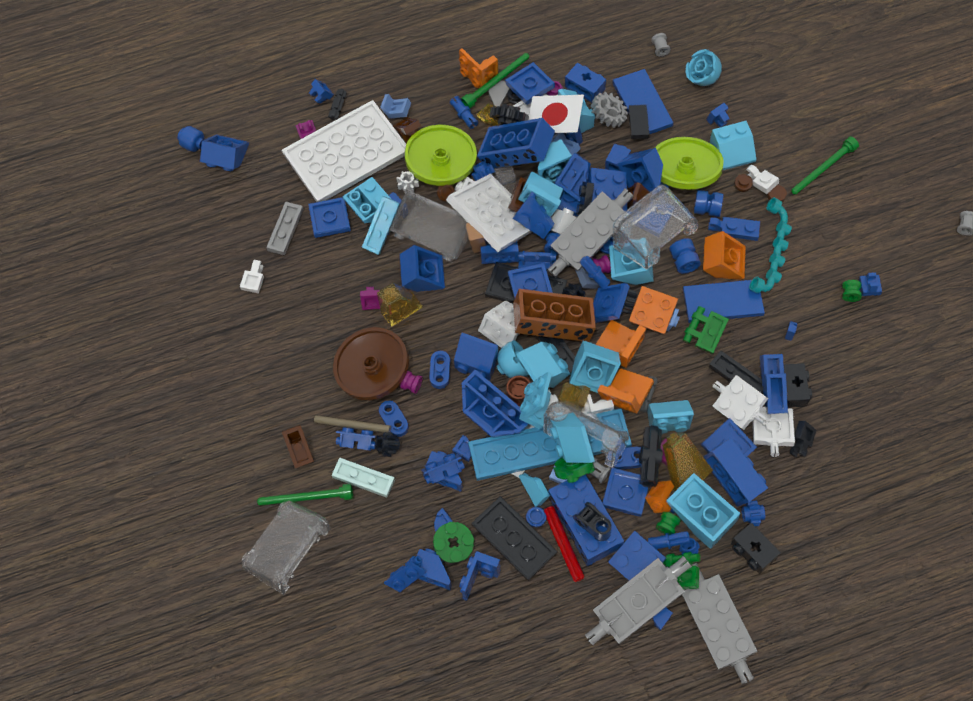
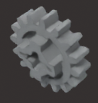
M606 92L603 94L599 93L592 100V113L596 114V119L599 118L601 120L600 123L605 122L607 127L610 124L613 128L616 125L620 127L628 115V112L625 111L627 107L622 105L624 102L620 101L618 96L613 97L612 93L609 95Z

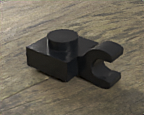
M807 421L798 422L795 431L797 443L790 450V454L794 457H797L798 452L802 457H806L807 448H812L816 429Z

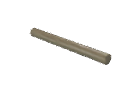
M317 415L314 417V423L383 433L391 432L390 425Z

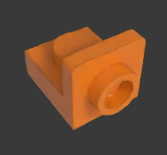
M671 480L658 482L657 486L652 487L645 497L654 513L670 512L671 507L666 501L675 487Z

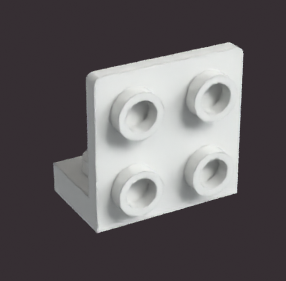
M508 301L502 302L485 313L478 329L480 333L501 348L506 343L516 340L519 333H515L513 304Z

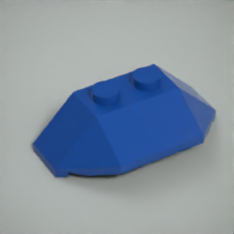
M474 370L462 382L463 413L489 436L499 437L520 434L529 425L519 419L521 414L520 407L477 370Z

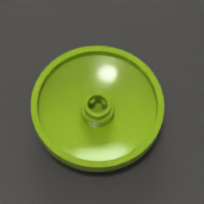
M432 125L422 128L410 137L405 147V163L408 170L418 180L430 185L445 186L458 183L473 171V167L476 164L477 150L471 137L461 129L449 125Z
M676 137L665 140L655 147L663 163L661 182L679 189H699L713 184L722 174L724 163L722 154L715 146L704 140L692 137Z

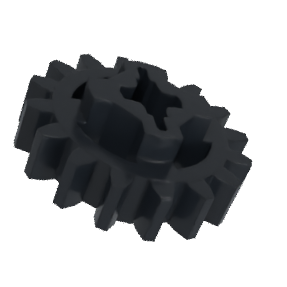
M502 104L501 107H491L489 114L490 118L498 120L499 125L526 121L529 118L528 114L520 112L521 108L508 104Z

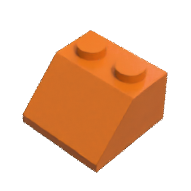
M724 231L705 237L703 270L715 278L744 279L746 246Z

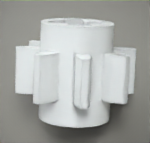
M402 171L401 176L397 177L398 189H403L405 194L414 193L415 187H419V181L410 171Z

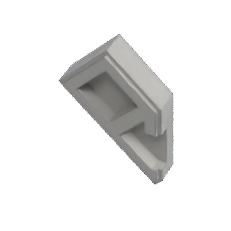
M502 80L489 90V97L495 107L502 106L510 89L506 82Z

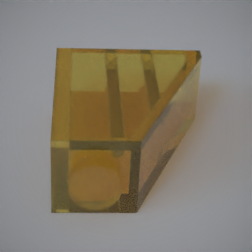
M395 283L377 292L381 314L391 327L423 308L411 291Z
M672 433L667 437V442L662 445L671 482L675 486L673 488L674 492L693 473L701 480H704L713 471L686 433Z

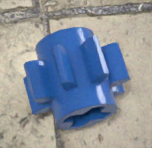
M483 161L473 167L475 172L472 173V176L477 181L489 174L492 175L495 170L492 164H486Z
M757 500L748 502L745 507H742L743 521L749 522V524L752 523L754 526H760L761 520H765L764 506L759 505Z

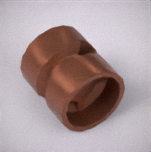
M514 376L507 383V397L519 407L524 401V390L531 383L530 380L524 376Z

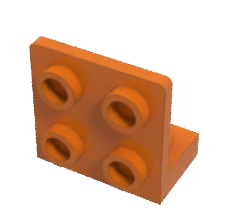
M463 48L459 50L460 72L464 77H468L474 87H482L498 74V59L494 55L489 59H485L479 65Z
M642 286L629 322L665 334L678 299Z
M610 320L595 345L618 352L620 365L627 368L645 338L646 328L639 325L635 331L614 320Z
M619 369L612 384L608 387L600 385L597 391L602 400H612L614 406L637 414L654 381L651 378Z

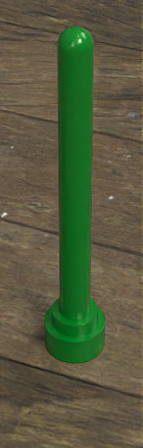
M524 53L473 94L464 95L461 101L471 109L475 106L480 96L527 61L529 54Z
M848 137L843 142L841 149L792 188V194H798L843 155L858 149V141L854 137Z
M343 484L339 489L260 497L257 499V504L269 505L333 497L352 500L353 488L352 484Z

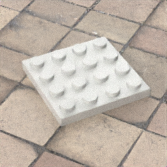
M491 174L450 194L446 199L452 208L466 222L473 226L497 252L532 232L513 219L516 212L508 208L512 194Z

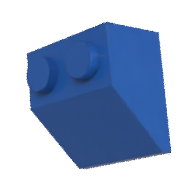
M221 135L209 137L202 141L200 162L206 163L209 167L220 166L224 170L233 171L241 165L249 142Z
M656 148L632 153L617 163L620 171L626 172L628 188L639 182L649 192L660 189L663 163Z
M416 245L400 253L402 287L416 292L445 288L442 255Z
M461 333L454 358L455 368L464 374H471L474 370H477L490 381L498 364V345Z

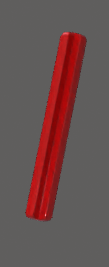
M553 506L544 509L546 519L573 581L579 582L584 579V574Z

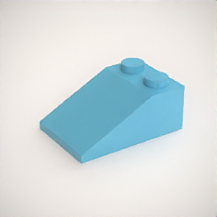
M695 473L666 501L693 534L710 549L728 532L740 516V512Z

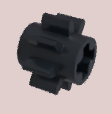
M569 283L568 287L563 288L562 294L585 297L586 292L581 290L582 285Z
M628 290L622 312L631 314L638 298L637 291Z
M384 432L375 441V448L378 454H382L383 457H391L392 454H396L400 447L399 439L392 432Z

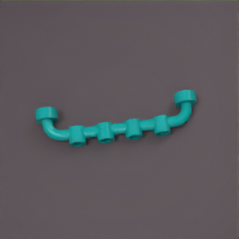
M775 197L768 202L767 210L773 214L777 212L780 214V222L776 226L778 233L773 241V254L769 258L771 266L766 273L767 283L765 284V281L757 276L750 282L749 289L755 293L770 291L774 284L778 283L782 278V274L777 269L785 263V257L781 256V251H785L789 243L784 240V236L790 234L792 226L787 224L788 215L782 206V201Z

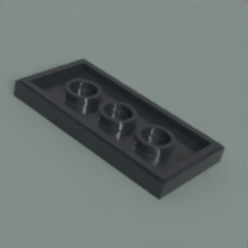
M496 262L485 297L508 301L513 304L515 299L508 271L519 268ZM548 275L552 292L562 294L563 288H566L567 280Z
M501 496L471 523L527 581L532 579L557 554V551Z

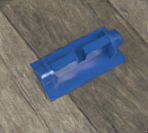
M519 252L518 268L544 263L547 270L556 261V253Z
M342 427V431H336V433H340V437L336 438V444L340 447L354 448L355 441H358L357 449L371 451L375 449L373 438H377L378 435H373V431L362 430L361 433H356L353 428Z
M451 453L444 456V460L440 462L432 461L425 464V468L421 469L424 474H428L425 476L427 484H434L445 479L442 471L446 470L448 477L462 472L461 469L465 468L462 461L458 462L459 459H462L461 456Z
M412 556L405 563V566H401L398 570L392 572L384 584L398 592L404 590L426 573V570L421 568V558L419 556Z

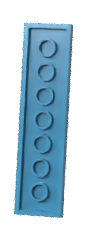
M622 408L578 418L585 425L593 455L632 446ZM552 424L544 425L540 429L536 427L524 429L520 434L469 441L468 444L477 481L554 464L561 457L557 455L555 446L558 444L550 432Z

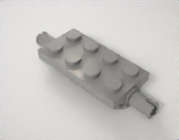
M624 189L615 200H611L604 192H601L550 245L559 254V258L547 269L554 277H557L569 265L579 271L583 267L580 264L582 257L589 256L592 258L623 226L630 216L622 207L634 197L631 192L628 193V190Z
M684 556L671 567H665L659 558L653 561L593 609L600 620L597 626L585 634L586 638L590 639L589 642L594 645L606 634H611L620 644L685 593L684 589L677 582V578L692 567L690 563L687 562Z
M699 569V589H686L682 595L718 669L721 670L727 666L734 667L741 680V684H745L747 680L744 674H746L749 681L754 679L745 662L747 661L746 658L757 653V649L719 574L709 579H704Z

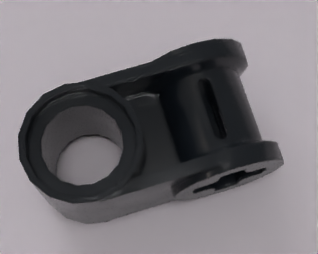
M586 502L585 507L573 516L574 521L596 540L606 541L611 536L610 520L590 502ZM604 526L607 528V531L599 532L597 528Z

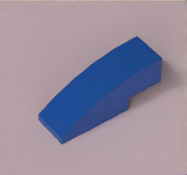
M783 354L760 355L763 394L768 398L765 403L767 414L788 413Z

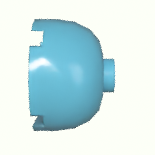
M706 49L694 53L691 56L692 60L690 63L687 62L685 72L687 78L699 86H708L715 83L722 71L720 59L713 52Z
M515 340L506 343L500 349L497 357V368L502 375L505 374L509 378L514 376L527 377L529 374L516 355L524 349Z

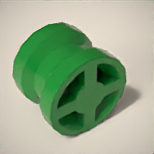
M847 280L842 283V289L844 290L842 294L843 300L856 302L862 298V293L860 292L862 284L860 281Z
M662 512L661 521L657 523L656 529L665 535L666 533H669V535L675 534V527L680 524L681 520L674 514Z

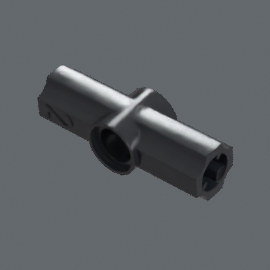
M651 425L644 429L643 446L639 454V464H641L639 484L648 488L656 487L658 484L659 467L663 456V450L661 449L662 429Z

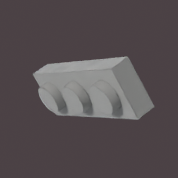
M285 202L266 247L267 251L281 255L286 254L302 215L303 206Z

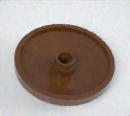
M372 327L357 331L349 336L336 352L333 362L335 380L341 389L353 398L359 400L382 398L393 392L405 378L409 367L408 350L401 338L388 329Z

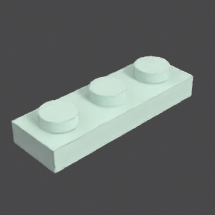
M339 458L332 473V478L386 498L395 481V478L342 458Z

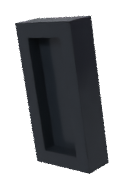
M629 105L631 139H648L647 105Z

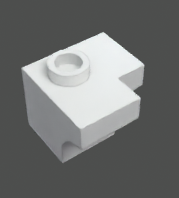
M566 208L563 211L556 209L551 216L554 225L550 231L561 235L577 218L573 216L574 212Z

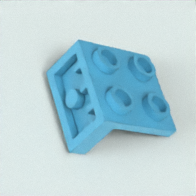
M531 172L518 200L524 202L530 193L534 192L538 204L543 205L547 215L551 217L561 203L559 198L563 188Z
M549 372L539 376L525 387V398L520 406L521 414L519 419L538 429L544 426L551 396L548 388L552 374Z

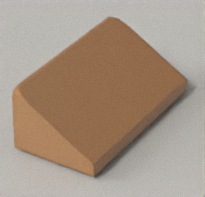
M466 223L473 252H481V247L486 246L484 237L473 226Z

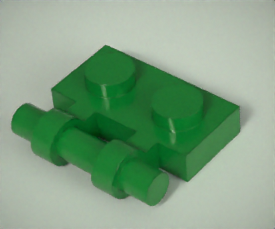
M698 306L696 312H693L691 316L692 321L689 327H686L684 331L683 341L690 343L692 337L698 340L695 347L713 354L729 319L713 311L706 317L703 315L705 308ZM699 322L705 324L701 333L696 331Z
M685 552L683 555L667 554L665 556L667 559L663 564L665 567H671L684 556L692 566L693 562H700V554H692L691 552ZM692 566L677 578V582L684 590L699 589V568L697 566Z

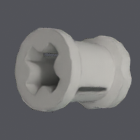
M658 33L651 39L656 48L655 54L659 57L669 54L671 50L670 46L667 45V36L664 33Z
M963 211L960 213L961 221L957 227V232L962 235H972L973 212Z
M594 458V468L600 470L601 473L594 470L590 474L599 479L600 483H603L609 475L611 468H606Z

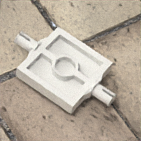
M736 375L726 387L719 381L715 382L718 386L713 384V388L721 393L713 407L727 418H731L740 428L745 430L748 424L755 419L762 423V425L766 424L765 421L768 422L769 418L760 413L762 406L768 398Z
M766 406L762 407L760 413L769 418L768 422L765 421V425H762L756 419L752 421L753 444L770 446V455L774 457L775 454V457L779 456L778 446H794L793 409L788 408V413L767 414Z

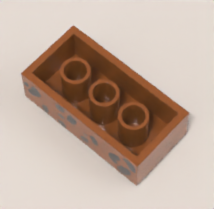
M518 289L513 302L515 333L590 341L596 328L593 298Z

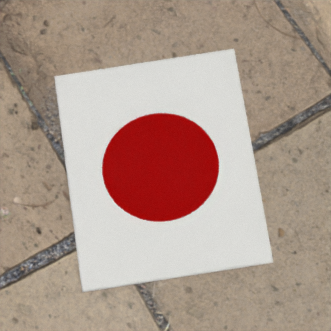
M584 95L533 96L528 120L543 118L555 130V133L578 132Z

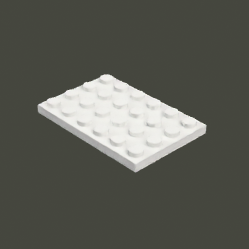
M372 100L282 149V153L315 201L321 202L326 201L404 157L406 143Z

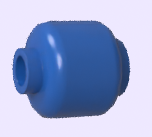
M192 126L182 128L177 136L179 145L191 152L201 149L202 141L205 140L203 132Z

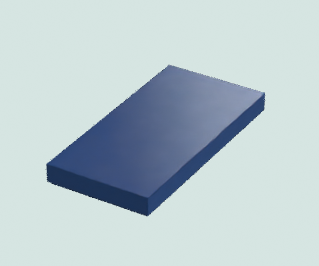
M645 69L613 79L612 84L621 101L624 102L623 105L627 107L628 115L629 105H647L649 134L673 126V121Z
M752 280L683 286L688 323H691V316L693 312H696L698 306L705 308L703 315L706 317L709 316L711 311L728 319L764 316L761 292L755 293L749 289Z

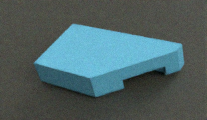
M526 473L519 475L534 506H541L550 496L542 480L537 477H530Z

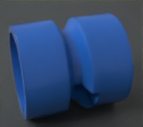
M697 190L694 214L704 215L707 212L709 216L720 217L723 193L713 192L709 194L708 191Z
M681 239L670 246L669 250L673 259L676 260L675 265L679 273H689L699 268L701 261L695 252L696 249L691 239Z

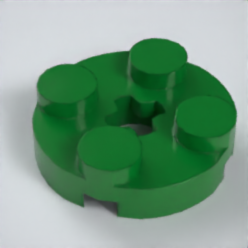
M562 457L554 463L555 467H553L555 476L559 479H567L569 483L579 480V477L592 473L595 470L593 462L566 463Z
M448 522L442 525L433 537L434 551L446 563L464 561L473 550L474 537L471 531L465 525L458 522ZM457 538L459 546L450 548L448 539Z

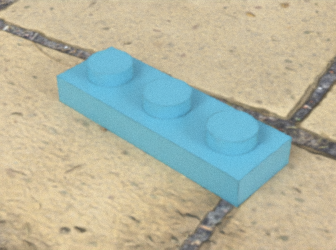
M382 196L362 248L378 255L381 253L400 206L399 202Z

